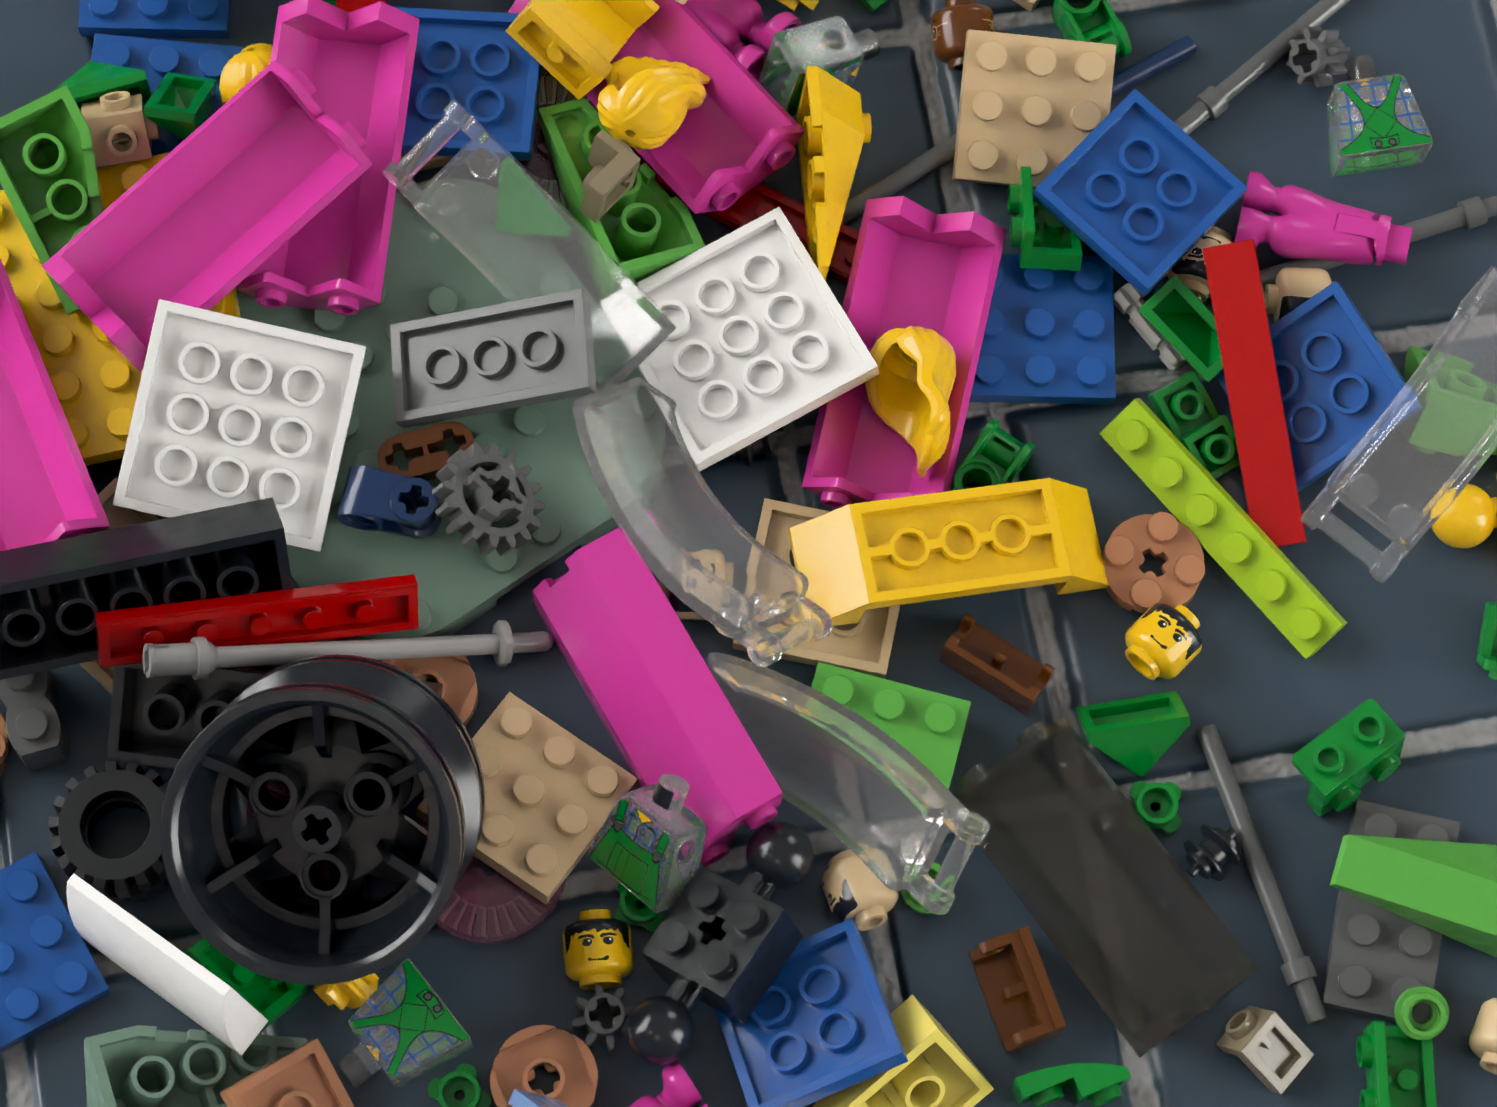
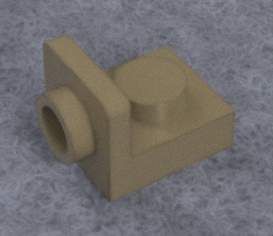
M601 130L594 137L588 158L589 164L594 168L588 173L582 183V189L585 190L580 212L594 223L633 187L641 160L640 157L634 154L628 144L613 138L604 130Z
M1248 1006L1234 1014L1226 1024V1032L1217 1042V1046L1224 1053L1238 1056L1270 1092L1281 1095L1314 1056V1053L1275 1011L1254 1006Z

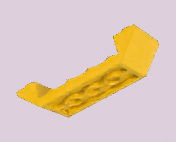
M1052 478L848 504L791 527L788 531L808 629L858 623L867 609L1055 584L1057 595L1108 587L1087 489Z

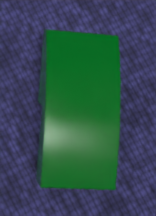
M1196 371L1185 373L1147 396L1159 419L1214 479L1240 465L1234 429L1227 416L1219 415Z
M1074 1063L1053 1066L1016 1077L1010 1088L1018 1106L1032 1101L1035 1107H1043L1064 1097L1065 1094L1062 1088L1068 1086L1076 1106L1090 1100L1093 1107H1099L1123 1096L1120 1087L1126 1085L1131 1078V1074L1127 1067L1119 1065Z

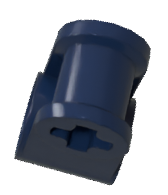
M353 465L349 468L337 514V519L341 523L364 531H382L413 539H423L437 531L442 522V516H437L435 512L440 507L438 498L432 495L434 487L428 481L421 478L388 473L370 466ZM417 502L425 504V507H418L416 514L408 513V510L416 508Z

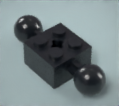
M776 821L765 824L756 830L746 848V863L750 872L741 885L700 865L641 951V954L661 980L672 986L665 996H652L639 1002L628 1016L625 1029L626 1039L630 1049L639 1059L648 1064L661 1066L672 1064L681 1059L689 1051L694 1041L695 1025L691 1013L699 1001L745 1024L803 938L786 910L769 901L775 890L789 889L801 883L808 876L813 866V846L808 835L801 828L789 822Z

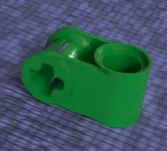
M1054 0L1051 12L1052 18L1065 40L1116 45L1115 56L1118 55L1121 58L1131 54L1132 48L1128 33L1107 0H1082L1087 7L1081 9L1070 6L1066 0Z
M991 418L975 440L969 454L957 469L950 491L964 489L963 485L967 483H976L982 487L1013 483L1030 459L1036 445L1030 441L1025 444L999 428V421Z

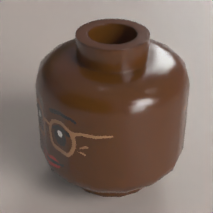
M945 0L946 7L935 12L930 20L934 55L940 62L947 63L949 70L962 71L966 32L969 29L996 32L994 14L990 7L983 4H975V0Z

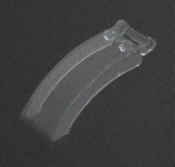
M453 99L443 109L446 115L398 164L392 161L382 173L412 203L413 207L470 261L509 302L583 288L590 294L597 390L595 394L604 401L677 327L587 229L456 99ZM462 129L471 140L421 188L412 178Z
M1492 265L1460 302L1454 316L1420 366L1370 430L1330 475L1325 488L1307 507L1300 519L1302 523L1312 530L1319 528L1370 568L1369 574L1380 583H1384L1394 573L1402 559L1451 505L1497 447V268ZM1340 501L1391 541L1390 545L1382 552L1331 513L1330 510Z
M636 377L575 400L573 414L580 443L595 483L609 511L640 558L673 594L697 614L715 625L719 633L733 638L745 646L749 658L759 667H767L779 661L783 652L806 641L817 642L831 634L833 621L830 614L805 597L809 586L807 577L754 539L728 513L713 494L697 469L683 440L675 416L676 402L640 377ZM789 617L797 622L774 634L766 629Z
M720 652L710 653L706 664L782 790V799L812 817L839 838L887 888L894 891L907 889L926 910L938 915L947 914L955 899L953 889L975 845L983 843L990 829L988 821L977 813L969 812L915 756L888 734L851 709L801 682L761 665ZM949 830H951L956 837L935 880H933L928 873Z

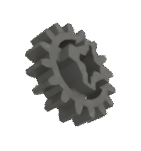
M473 443L465 451L462 449L457 451L446 461L447 464L437 472L436 477L442 483L432 490L433 496L444 501V504L435 511L436 515L448 516L451 520V523L445 530L448 535L459 531L463 534L461 546L466 549L476 542L482 556H486L494 549L499 556H504L513 548H520L532 538L531 534L540 528L542 522L536 515L545 509V503L534 499V494L542 489L541 484L529 483L526 478L532 468L526 465L519 469L514 464L516 461V453L514 451H511L505 457H501L498 445L492 443L484 451L479 443Z

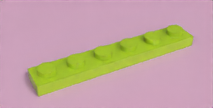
M1141 398L1134 399L1099 433L1179 522L1192 531L1201 546L1305 659L1311 658L1347 624L1344 618Z

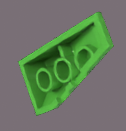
M585 97L580 100L575 99L538 109L537 116L573 227L579 235L577 239L581 252L602 301L705 247L688 208L677 196L671 198L655 181L656 173L646 163L639 164L633 187L596 223L581 213L580 208L585 194V190L582 189V183L588 173L594 168L588 162L594 137L601 130H604L609 135L610 133L602 125L598 111Z

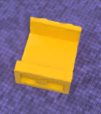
M530 0L506 29V32L569 92L580 100L605 79L613 68L610 62L634 31L654 15L660 6L653 0Z

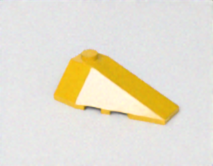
M807 66L795 120L805 132L797 144L808 251L826 281L863 143H870L872 124L870 113H862L861 95L859 92L820 67Z

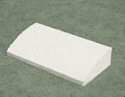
M73 873L67 881L68 909L72 922L80 936L88 944L242 1056L268 1020L233 988Z

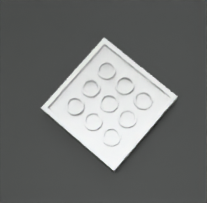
M780 207L601 302L604 312L612 322L698 472L879 375L878 365Z
M159 299L112 505L170 518L273 497L284 527L286 544L320 552L367 347Z

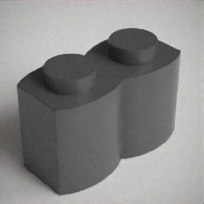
M46 670L0 680V698L7 708V735L25 766L32 772L66 762L70 752L69 736L64 723L55 710L57 693L49 671Z

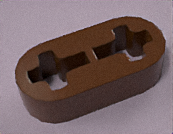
M455 421L442 422L399 434L387 439L380 446L377 454L378 467L388 473L421 478L426 481L438 479L436 474L447 464L446 461L450 458L447 451L429 453L444 448V439L448 437H453L456 444L465 443L459 447V450L465 451L474 443V438L465 425ZM403 451L406 458L423 455L411 459L408 462L409 470L399 472L396 465L388 466V464L394 462V453Z

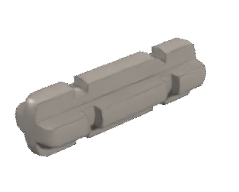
M1131 283L1125 284L1114 294L1115 306L1123 315H1130L1128 320L1153 351H1160L1161 354L1158 357L1168 369L1175 370L1187 362L1186 359L1138 311L1145 303L1143 299L1145 296Z

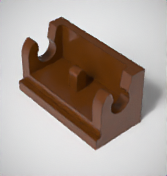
M966 613L954 635L951 634L944 644L939 661L1027 716L1052 679L1056 668L1048 663L1043 665L976 623V618Z
M1028 925L984 941L977 945L978 949L969 952V958L1005 1054L1061 1035L1066 1027V1023Z

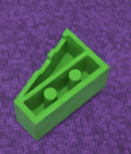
M818 661L802 727L858 762L860 760L885 776L886 781L897 788L902 787L927 803L928 808L941 815L947 800L971 701Z

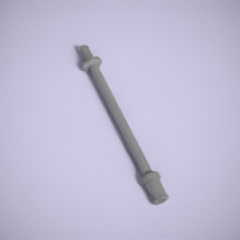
M498 620L493 625L491 634L215 647L211 642L207 641L206 637H193L190 643H146L143 647L142 662L146 678L192 675L194 680L208 679L209 674L213 673L216 668L285 665L300 659L336 654L361 656L375 660L492 654L495 663L499 667H506L511 663L513 653L545 652L552 648L554 642L552 635L548 632L512 633L510 625L506 620Z

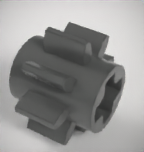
M1320 26L1305 27V39H1292L1289 41L1292 48L1289 54V61L1286 64L1292 67L1293 71L1299 75L1297 83L1308 84L1314 82L1317 88L1328 87L1333 84L1332 75L1347 73L1348 70L1345 64L1347 62V53L1351 50L1350 47H1346L1338 39V29L1323 31Z
M598 983L595 986V996L589 1001L582 997L576 998V1005L580 1010L584 1011L585 1017L573 1020L572 1028L573 1030H587L588 1036L586 1037L585 1045L589 1049L598 1041L606 1043L609 1052L614 1053L615 1040L621 1035L626 1038L625 1020L628 1019L630 1012L635 1006L624 1008L622 1004L625 994L624 988L620 987L612 995L604 993L603 987ZM607 1007L610 1015H619L613 1018L612 1028L603 1029L600 1021L591 1022L598 1016L597 1009Z

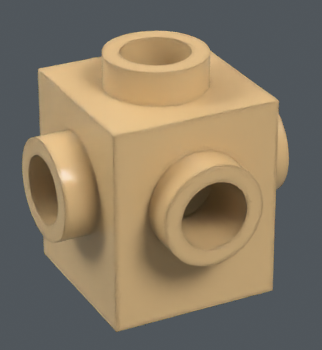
M115 91L101 96L100 101L81 104V113L92 134L96 167L152 158V140L160 139L158 124L144 116L142 94L130 95L126 91Z

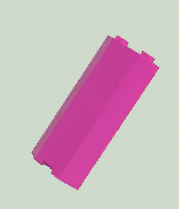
M294 0L279 6L270 63L275 60L289 72L298 68L317 89V92L311 97L321 110L339 125L344 120H347L362 135L366 144L360 149L373 165L236 286L237 291L255 297V302L258 305L267 308L296 307L328 310L341 315H355L359 309L380 304L418 37L419 18L382 1L350 13L322 0Z
M515 0L508 13L519 14L530 0ZM653 0L660 8L634 31L610 64L628 56L635 58L646 56L656 60L685 63L690 67L697 68L711 79L708 84H703L707 95L701 107L687 110L677 132L662 146L653 149H634L695 214L724 211L776 170L789 163L796 153L795 145L805 130L685 4L682 5L675 0ZM606 79L602 80L585 95L596 108L599 102V93L607 86Z
M275 60L42 265L43 269L66 295L104 333L106 338L139 372L144 367L159 299L205 310L212 309L373 165L360 149L366 144L362 135L347 120H344L339 125L321 110L311 97L317 92V89L298 68L289 72Z
M905 196L867 199L842 309L869 352L876 340L888 330L907 328L909 326L933 329L949 341L956 356V377L948 400L950 434L943 456L927 470L925 477L919 478L915 449L874 412L868 400L865 382L836 397L819 408L802 488L821 496V504L838 509L854 503L950 491L1007 231L1005 228L975 211L935 214Z
M0 259V551L105 531L110 527V524Z
M624 525L575 551L565 560L569 568L566 574L555 580L553 578L544 579L532 590L534 606L632 774L638 778L637 782L652 808L655 804L652 798L653 790H655L659 780L664 788L675 792L671 804L678 809L682 805L680 811L689 818L691 813H693L691 820L695 823L699 820L703 822L705 826L703 829L706 832L700 830L695 843L702 851L695 846L691 861L694 864L700 862L703 867H708L730 853L728 846L734 842L736 830L747 824L753 830L778 815L775 808L781 805L783 792ZM656 804L654 811L658 813V805ZM671 805L666 810V819L670 824L674 825L678 811ZM679 813L674 827L680 832L686 830L689 819ZM690 821L688 828L692 826L694 823ZM696 834L690 838L691 841H695ZM689 840L680 851L688 859H690L694 845ZM680 854L684 863L688 866L689 861Z

